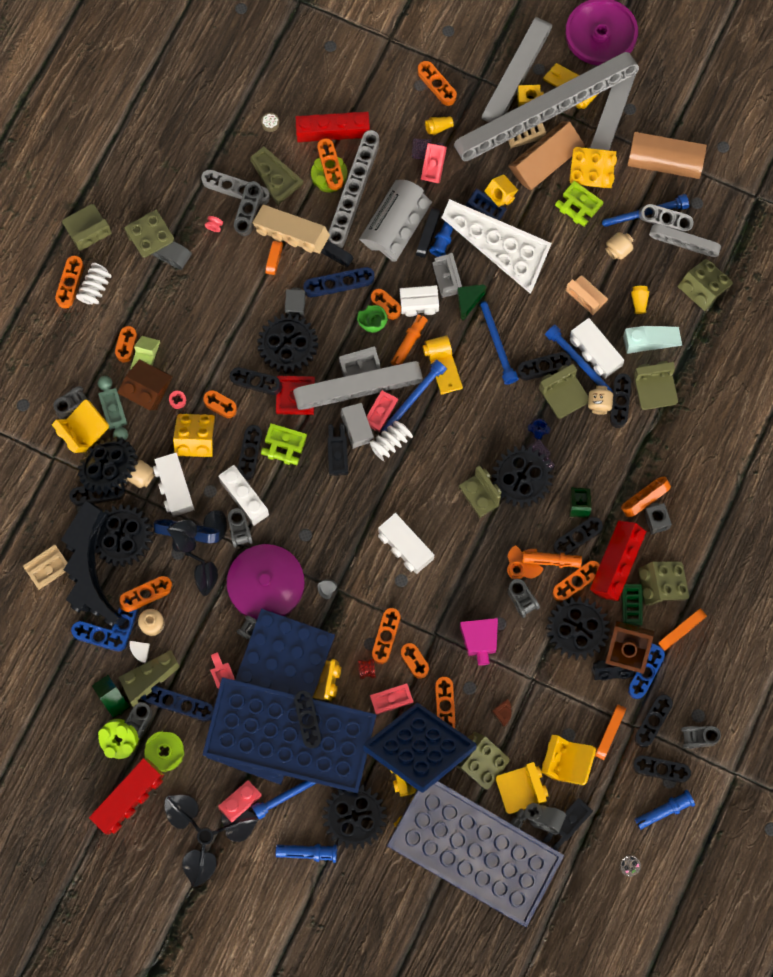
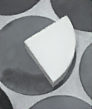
M130 641V649L133 656L141 663H147L150 644Z

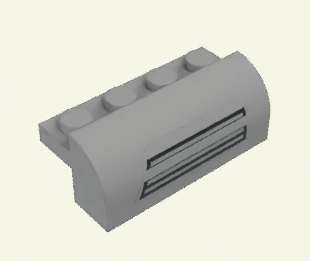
M395 180L359 240L370 250H380L391 261H397L432 204V201L423 194L424 190L415 183L407 180Z

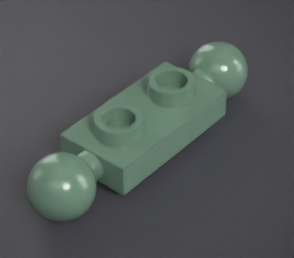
M101 376L97 384L104 392L98 393L106 422L109 424V430L115 428L113 437H118L119 440L123 438L126 441L128 431L122 426L127 425L117 388L111 389L113 382L109 376Z

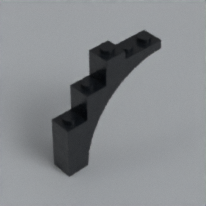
M85 501L61 541L66 543L65 547L74 552L63 569L69 574L67 577L76 582L66 601L71 603L70 607L79 613L80 611H90L97 616L102 615L105 617L104 621L111 626L115 624L122 626L126 619L106 599L96 573V544L101 526L108 513L95 504Z

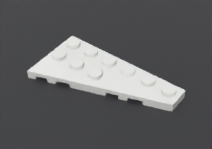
M449 199L442 219L531 294L552 243Z

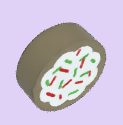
M266 113L261 119L262 128L267 132L276 131L280 125L279 117L274 113Z

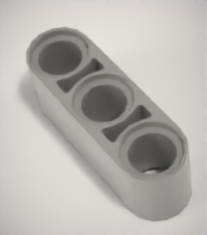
M653 204L642 206L638 213L639 218L645 222L663 225L682 232L690 230L694 223L693 218L687 214ZM646 208L652 210L650 218H647L644 214ZM664 213H667L670 216V220L668 223H665L662 220V215ZM682 218H685L687 220V226L685 228H682L680 226V220Z

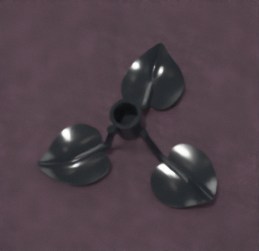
M212 510L205 516L203 526L218 529L220 541L225 536L227 530L226 517L223 511ZM191 520L178 521L167 528L173 539V549L176 552H185L186 556H190L201 563L195 567L194 578L200 593L203 596H207L217 582V568L213 562L205 563L203 559L191 553L196 547V539L194 537L197 534V527L195 523Z
M173 795L165 798V813L169 822L179 829L186 828L189 822H191L196 831H198L197 840L202 844L201 852L199 850L189 851L184 856L182 862L184 873L193 887L206 882L216 869L215 855L209 852L205 853V847L212 842L214 835L226 830V836L231 841H244L250 836L258 821L256 815L246 810L231 822L223 814L221 821L224 827L215 831L207 827L201 829L193 820L199 810L194 798L188 795Z

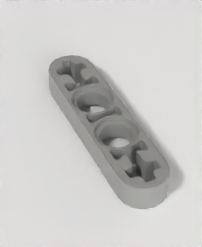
M206 170L201 176L204 187L242 199L243 196L239 189L246 187L249 183L214 170ZM210 176H213V180L207 182L206 178H210ZM225 181H230L232 186L225 189L222 187V184ZM261 186L265 196L262 199L261 205H266L270 200L269 191ZM252 188L250 191V195H252V193L253 195L258 194L259 188Z
M652 225L649 233L653 239L710 257H718L721 245L714 241L663 225Z

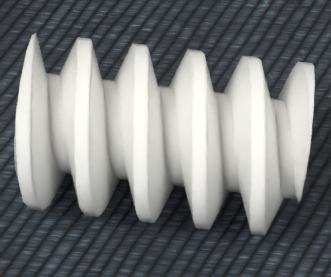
M92 263V268H89V274L85 276L86 281L82 282V287L79 289L80 294H77L76 298L86 304H99L96 297L101 298L103 296L99 290H106L102 284L108 285L109 282L105 277L111 278L112 275L108 273L105 267Z
M394 421L393 427L388 426L387 431H382V437L376 436V441H370L373 452L384 461L383 455L388 458L390 457L389 450L394 453L396 452L395 445L399 448L402 447L400 441L407 443L405 436L413 438V436L403 423Z

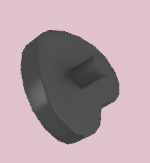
M331 579L320 581L317 585L319 594L325 599H330L333 591L337 588V583Z

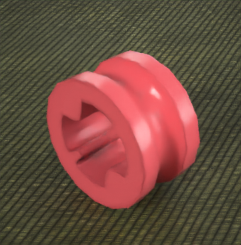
M208 216V222L205 223V227L211 231L220 232V226L223 225V221L217 217Z
M173 391L169 396L170 405L175 409L184 407L186 404L184 393ZM177 396H181L180 398L181 400L183 399V401L178 402V404H174L175 401L172 399L177 398Z

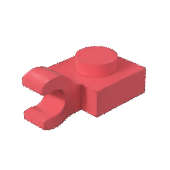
M218 652L212 654L211 658L215 668L210 671L219 689L222 677L235 680L229 663L222 664Z

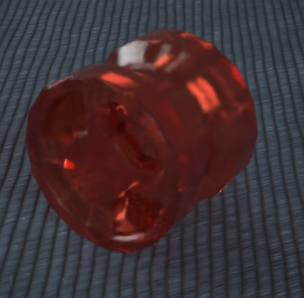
M374 658L368 661L358 660L360 680L365 679V677L376 678Z

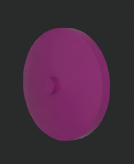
M588 0L577 6L570 14L566 24L565 36L567 44L575 56L586 63L599 66L622 53H631L638 37V25L632 12L623 4L614 0Z
M262 544L243 551L233 561L227 575V590L233 605L244 616L248 615L255 620L258 619L261 608L285 617L296 608L304 592L305 580L300 563L289 551L276 545Z

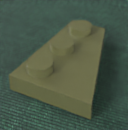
M264 146L251 156L250 161L277 206L303 185V180Z
M170 650L118 678L132 707L138 704L137 700L140 697L151 693V688L154 685L165 681L180 666Z

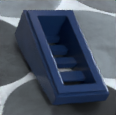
M477 188L464 205L499 221L506 211L504 206L498 207L489 196ZM482 202L486 203L483 208L480 207ZM490 205L492 208L489 212H487L486 210ZM495 209L499 210L496 216L492 215Z

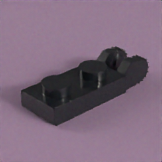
M341 423L339 426L341 437H333V424H328L329 476L348 475L345 425Z
M580 798L565 812L566 817L559 832L562 838L553 846V849L556 851L565 841H568L593 813V810ZM549 832L542 841L544 843L549 842L554 834Z

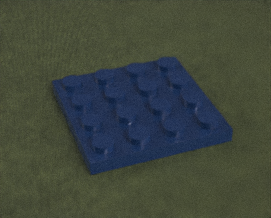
M416 703L363 744V751L415 789L424 793L474 752L477 744L425 707Z

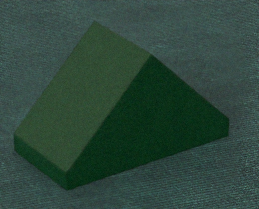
M484 284L457 288L460 318L463 321L486 294L487 286Z
M571 487L569 517L589 518L592 509L590 489Z
M109 675L92 685L113 718L130 707Z

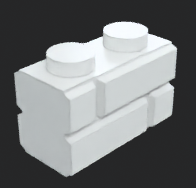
M437 285L400 288L401 314L412 317L416 316L417 313L433 315L435 312H439Z

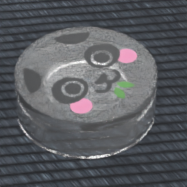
M626 856L620 863L621 872L628 877L635 876L641 869L640 861L634 856Z

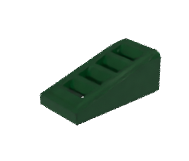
M625 584L621 593L623 623L642 626V584ZM627 592H637V594L627 595ZM637 599V603H627V600ZM627 608H637V611H627ZM627 615H638V619H627Z

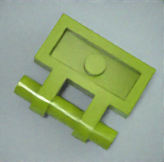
M573 181L563 193V198L567 201L563 203L558 200L555 204L562 214H567L573 218V222L585 227L589 221L584 218V215L587 214L592 218L603 205V201L576 181ZM572 204L580 209L578 213L570 208Z
M271 423L265 438V443L271 444L270 449L263 447L261 455L267 456L271 460L284 461V464L298 465L299 458L294 457L293 453H302L307 434ZM277 447L288 449L287 453L277 452Z

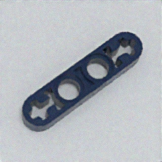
M364 267L308 279L305 281L303 288L306 296L318 297L369 286L374 282L375 275L371 268ZM365 273L369 276V280H365ZM356 275H358V278H359V282H357V283H356ZM350 276L354 281L352 284L347 285L343 282V279ZM332 280L335 282V286L327 288L325 282ZM320 282H322V289H323V290H320V287H319V283H320ZM309 285L315 287L313 292L309 289Z
M167 519L155 520L154 532L171 536L167 528L178 521ZM196 525L197 534L194 537L196 541L204 543L220 541L218 529Z
M153 686L151 689L153 694L159 696V703L156 702L157 698L155 697L147 699L145 694L141 697L147 704L206 722L212 719L214 708L211 704L157 686ZM166 695L173 696L174 701L171 705L163 704V698ZM184 701L192 703L190 711L182 710L181 705ZM196 704H199L198 708L202 710L208 707L209 712H211L210 715L206 714L203 717V714L199 711H196V715L193 714L196 710Z

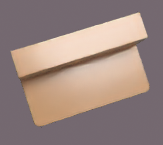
M582 275L575 281L572 279L567 284L566 292L592 315L608 300Z

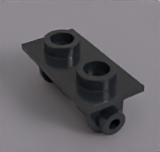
M597 660L596 663H593V670L595 671L594 680L627 679L634 676V671L611 666L605 663L606 660Z

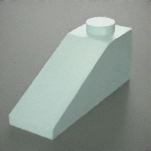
M640 326L625 329L623 335L626 354L682 346L679 327Z

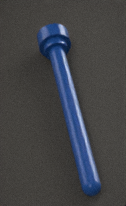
M682 194L678 195L674 201L656 206L666 209L677 208L683 210L689 208V201L687 195ZM650 208L645 209V216L652 214ZM639 210L604 219L602 225L606 227L639 218Z
M482 301L480 306L504 370L502 376L504 384L515 383L519 379L518 375L510 367L488 303Z
M557 325L552 326L545 333V336L549 340L556 341L598 386H606L607 390L613 393V390L561 336V330Z
M435 360L431 364L430 373L383 426L381 431H387L388 426L393 427V422L399 421L436 376L439 377L440 374H444L447 368L441 362Z
M304 781L266 803L262 802L259 804L258 802L251 807L258 820L266 816L265 814L268 813V810L317 783Z

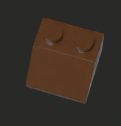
M139 359L125 376L118 394L150 411L157 410L173 376Z
M616 621L605 663L644 674L655 631Z

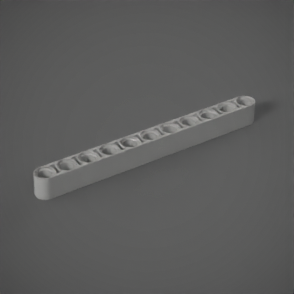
M622 53L460 137L455 141L454 147L463 161H469L635 75L639 70V66L630 53Z

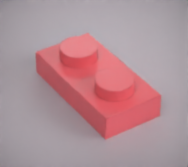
M432 143L427 144L421 180L440 183L447 150L446 146Z
M383 390L380 392L366 416L370 428L379 433L381 432L398 403V398Z
M408 684L370 695L375 714L377 715L413 703Z
M247 780L225 799L218 808L233 822L261 798L262 795Z

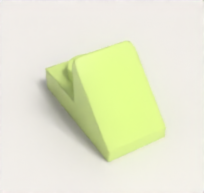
M141 336L134 346L136 353L130 370L139 359L153 365L160 340Z

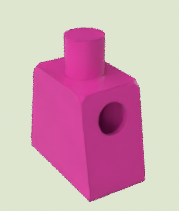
M498 618L460 622V630L468 656L477 655L478 665L490 664L488 654L496 653Z

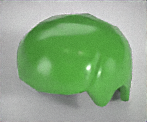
M367 305L365 310L358 312L357 321L364 330L375 333L386 325L388 316L384 308L379 305Z

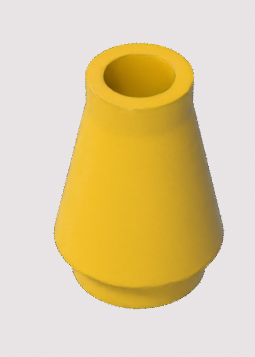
M451 116L430 117L429 120L425 121V128L429 135H436L453 127Z
M634 286L633 291H631L635 314L646 313L650 292L647 286Z

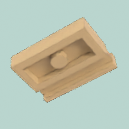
M53 545L23 565V567L40 590L64 574L65 571L63 569L68 562L57 546Z

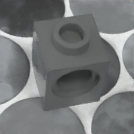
M300 288L286 289V317L291 313L292 317L299 315V318H304L305 290Z
M657 502L647 506L648 508H646L644 516L651 535L669 530L672 523L665 503L659 504ZM659 514L662 520L657 521L652 515Z

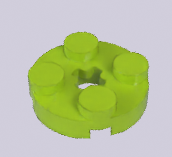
M337 157L343 175V184L345 185L348 178L347 167L343 160ZM317 158L311 169L313 184L323 192L338 191L331 190L327 186L320 158ZM331 160L325 163L327 168H333L336 165ZM334 173L332 174V181L334 184H337L338 180H336Z
M122 719L108 721L98 732L100 746L108 758H127L135 751L138 745L137 731L132 725L129 726L124 723L125 721ZM116 735L118 738H122L120 743L115 740Z
M157 732L147 740L145 745V758L149 759L161 772L171 771L178 767L185 755L182 741L176 734L171 732ZM161 747H169L170 750L167 756L159 755Z

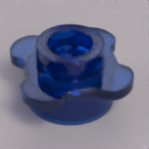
M536 419L533 424L528 425V431H531L536 439H541L544 434L550 433V427L547 426L544 420Z

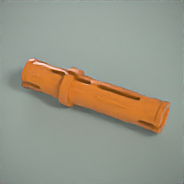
M417 315L411 328L407 329V335L396 354L390 361L392 365L403 364L414 343L421 337L420 333L428 322L427 318L424 316L421 318V315Z
M523 551V563L559 566V568H581L582 556L566 555L562 552L560 554Z

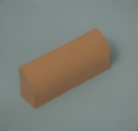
M562 121L508 167L524 187L532 190L571 158L575 147L583 148L585 144L571 122Z
M634 132L628 166L700 179L707 145Z

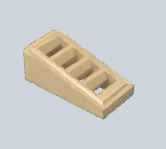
M543 123L530 129L532 135L525 131L523 132L524 138L520 134L517 136V141L514 138L508 140L510 148L539 141L546 135Z

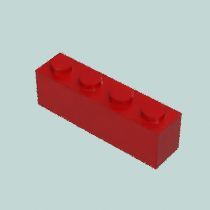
M369 112L295 116L297 142H312L322 139H360L366 131L370 130Z
M619 520L590 587V590L600 598L619 600L647 532L637 523Z
M143 758L93 812L89 819L105 834H115L122 827L120 823L125 818L129 819L136 810L134 808L139 803L143 804L149 798L148 793L153 788L157 789L162 784V778L165 774L149 759Z

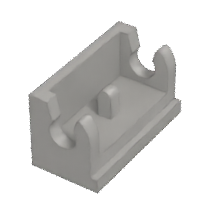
M453 253L436 257L432 265L441 298L456 295L457 288L462 287Z
M375 346L339 357L343 377L381 369Z
M362 403L341 409L340 415L352 449L370 443L374 436Z

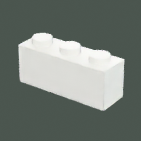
M590 318L571 330V343L582 351L584 359L593 364V368L599 376L602 375L606 379L623 366L624 359Z
M177 453L154 459L156 463L153 466L155 476H160L162 482L158 484L161 495L165 494L167 501H164L166 511H171L174 517L195 510Z
M234 465L218 476L220 483L253 526L269 516L266 506Z
M396 513L378 527V537L380 540L392 547L391 551L393 554L405 561L404 565L410 572L414 571L418 574L434 560V554Z

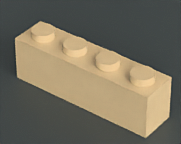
M264 204L252 222L260 235L271 236L279 242L285 241L293 247H302L310 253L316 252L320 254L330 236L326 227L321 224Z

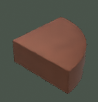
M508 699L492 710L503 727L508 724L512 714L511 703Z

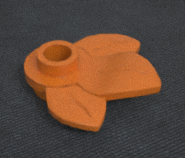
M515 545L510 549L507 573L512 579H521L523 577L532 579L542 573L543 567L540 565L523 563V552H521L519 547ZM527 549L525 551L537 552V549ZM517 567L520 569V572L514 573L513 569Z

